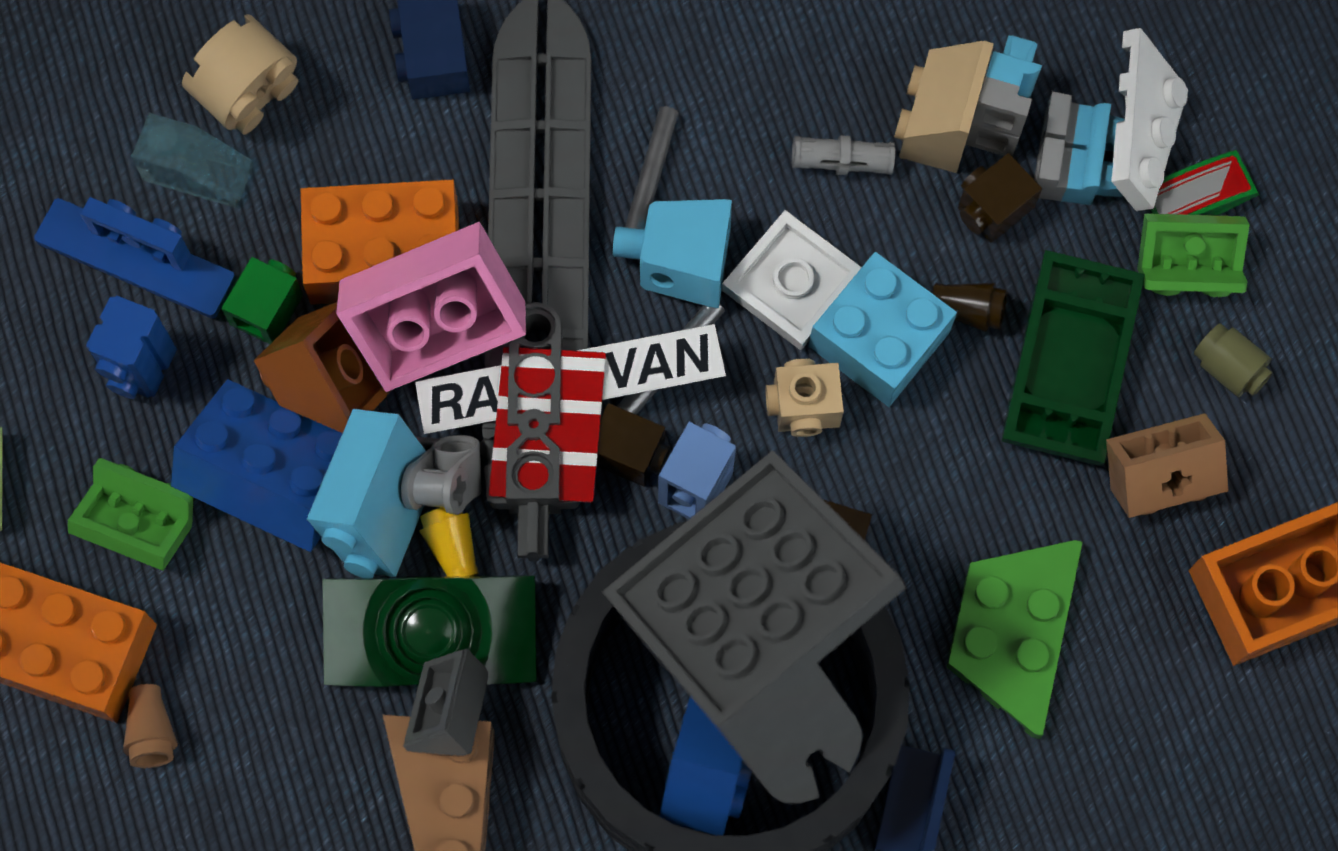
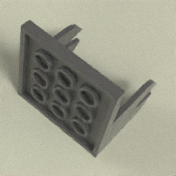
M772 450L602 592L657 662L674 676L721 731L773 797L782 803H801L820 798L812 767L806 762L808 756L814 751L818 750L824 758L848 772L851 771L859 754L862 740L859 722L817 662L901 593L906 586L900 576Z

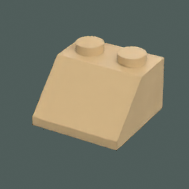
M979 41L930 49L925 66H914L907 94L916 96L912 111L902 109L894 138L903 140L899 158L957 173L994 43Z

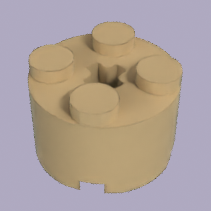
M252 15L244 16L245 25L240 26L233 20L213 35L193 59L200 65L194 77L186 71L182 80L183 88L226 129H238L243 135L252 131L260 123L264 116L261 109L273 97L278 101L283 100L294 90L299 81L293 74L297 64L296 56Z

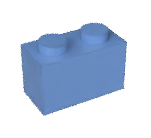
M689 421L658 475V503L690 519L722 493L733 475L736 445L730 443V436L713 425L703 424L702 427H699Z

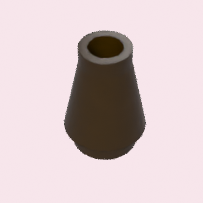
M995 282L969 284L935 283L932 294L957 312L956 321L987 332L988 328L1001 329L1006 309L1007 289L996 288Z

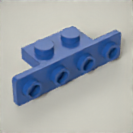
M89 197L84 208L57 198L53 201L34 236L37 244L212 319L217 317L236 281L232 271L191 254L181 235V230L176 226L159 218H155L152 223L139 218L131 207L114 199H109L106 204Z

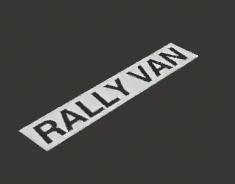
M715 324L577 350L606 353L602 400L726 376ZM501 365L416 381L415 385L424 434L496 421Z

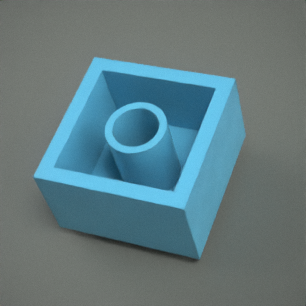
M874 252L813 325L808 347L829 363H838L841 372L886 406L890 407L950 333L957 312L884 257Z

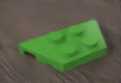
M1077 540L971 562L967 569L946 667L965 683L975 686L981 692L984 699L998 710L1000 708L1026 728L1024 732L1036 739H1040L1043 736L1083 543Z

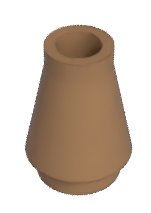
M142 684L132 687L128 691L129 707L123 752L129 756L130 764L137 768H153L165 765L173 760V750L177 747L178 743L162 700L161 687L155 684Z

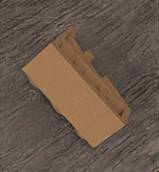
M383 715L414 850L485 851L495 731L490 721L478 722L471 754L453 756L408 752L403 745L410 717Z

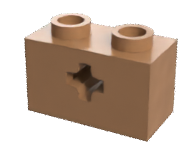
M1205 413L1106 440L1111 491L1129 518L1149 515L1158 510L1190 501H1201L1209 496L1228 491L1225 439Z

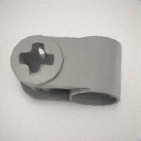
M466 435L440 438L415 462L410 463L405 469L401 484V497L405 508L418 510L422 506L445 508L449 514L458 515L462 513L465 506L481 495L483 491L478 439Z

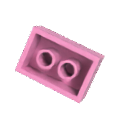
M480 221L341 279L339 282L336 314L385 392L526 335L525 300Z

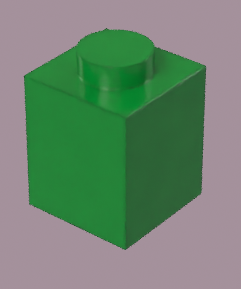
M251 257L221 308L229 325L271 344L283 332L304 296L295 277L296 273L290 267L277 260L270 259L268 263H264Z

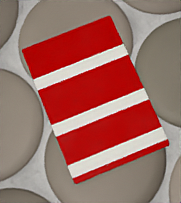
M509 347L503 348L489 485V496L506 497L507 448L522 435L519 432L518 426H508ZM519 348V356L530 353L550 356L551 349ZM561 350L560 425H550L546 434L560 449V501L593 502L606 353ZM537 356L521 361L514 374L518 387L526 393L532 394L542 393L547 390L555 378V370L552 364L545 358ZM548 394L537 398L518 395V414H522L530 409H538L545 414H550L551 395ZM537 421L529 423L531 428H536L539 425ZM540 439L527 440L517 450L518 455L530 451L550 453L549 448ZM526 462L518 471V481L526 489H539L548 481V469L541 462Z

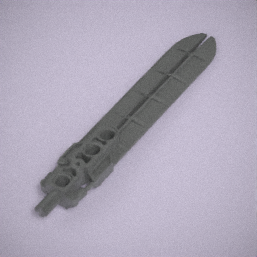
M522 0L507 16L499 30L494 45L492 64L488 237L525 300L526 334L533 329H544L550 334L540 342H531L525 339V336H522L485 352V368L502 365L503 348L509 347L508 426H518L519 432L522 435L507 448L506 497L489 496L496 421L482 423V434L488 464L483 467L488 504L493 509L509 510V514H518L517 557L528 558L529 561H539V558L549 557V514H561V509H575L581 504V502L559 500L560 449L546 436L550 425H560L561 350L577 351L588 349L591 55L586 31L579 17L564 0H548L546 54H538V0ZM538 67H546L545 120L537 121ZM536 134H545L544 188L535 189ZM535 202H544L543 258H534ZM534 271H543L542 303L533 302ZM519 348L551 349V355L530 353L519 356ZM533 356L545 358L552 364L555 370V378L552 385L544 392L537 394L526 393L521 390L514 379L515 370L519 363ZM518 395L531 398L551 395L550 414H545L538 409H530L522 414H518ZM537 421L539 425L536 428H531L529 423ZM540 439L550 450L549 454L537 451L517 454V450L527 440ZM529 461L541 462L546 466L549 473L546 484L536 490L526 489L518 481L519 469Z

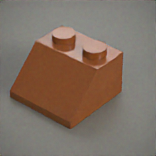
M336 302L298 317L253 361L259 370L263 383L271 390L279 406L343 433L353 409L374 411L392 390L385 392L336 314Z

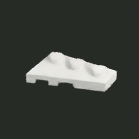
M1141 28L1123 31L1122 48L1130 51L1129 72L1120 74L1119 92L1125 96L1126 112L1125 120L1116 123L1111 182L1136 211L1154 209L1159 188L1164 181V171L1171 147L1175 143L1176 130L1182 109L1187 102L1188 88Z

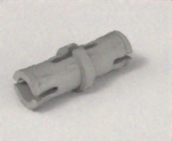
M839 135L838 140L794 136L792 168L836 170V175H847L848 171L892 175L895 163V144L890 142L851 141L850 136Z

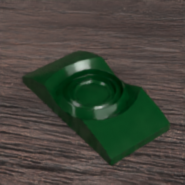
M1045 250L1028 313L1023 345L1009 397L1001 442L1098 466L1104 465L1107 454L1106 440L1110 439L1143 286L1144 273Z
M535 575L322 579L324 685L377 687L418 685L424 662L467 648L488 670L487 685L537 681Z

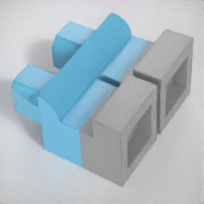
M1008 36L1003 54L993 51L965 145L1003 156L1009 153L1013 157L1032 102L1030 98L1042 65L1032 62L1037 43L1016 36Z
M1052 91L1044 112L1034 180L1043 188L1039 198L1091 205L1095 195L1122 197L1121 192L1111 182L1113 162L1103 161L1105 150L1114 151L1116 123L1125 119L1110 116L1111 104L1100 103L1094 107L1071 102L1072 95Z

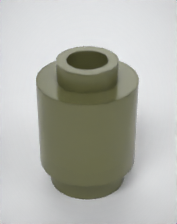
M1221 323L1216 325L1205 336L1194 351V355L1202 361L1200 367L1237 397H1240L1246 391L1254 396L1273 374L1267 368L1272 360L1269 355L1237 329L1232 327L1228 330Z

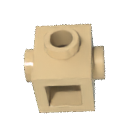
M795 359L786 362L784 367H776L774 385H766L765 394L768 416L777 415L778 432L791 431L792 436L809 437L820 434L824 428L840 427L844 411L838 363L815 364V361L812 359Z

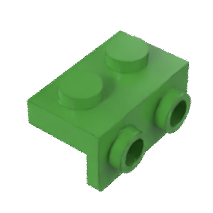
M1144 213L1137 268L1138 272L1145 274L1144 288L1165 296L1177 295L1180 291L1202 292L1212 297H1226L1231 293H1245L1248 281L1243 273V265L1250 225L1246 216Z
M99 458L93 466V485L68 519V533L164 571L192 528L194 497L171 487V483H164L138 473L127 465L116 464Z

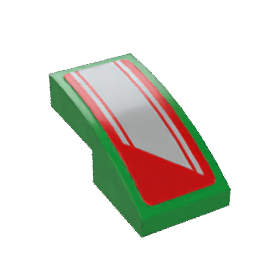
M1237 150L1164 177L1154 209H1151L1153 214H1211L1218 216L1258 196L1259 193Z

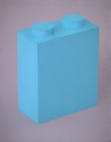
M360 409L352 410L307 517L310 524L321 535L322 542L327 547L333 549L344 562V568L351 574L361 578H373L374 574L396 577L424 508L422 506L418 510H411L405 508L402 502L401 484L405 469L410 463L415 462L422 456L426 450L399 414Z

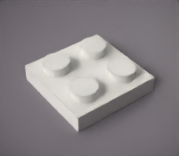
M785 210L722 283V291L799 350H802L810 341L813 325L862 267Z

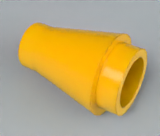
M438 508L420 516L423 529L419 532L446 576L478 575L479 571L475 563L469 513L463 514L462 512L455 515L447 513L445 508Z

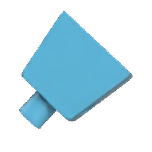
M732 200L655 201L649 205L645 230L616 226L613 240V257L640 260V286L645 290L708 307L719 308L731 230Z

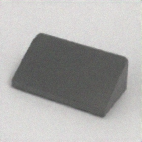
M468 648L424 662L403 745L408 752L453 756L471 754L489 673Z

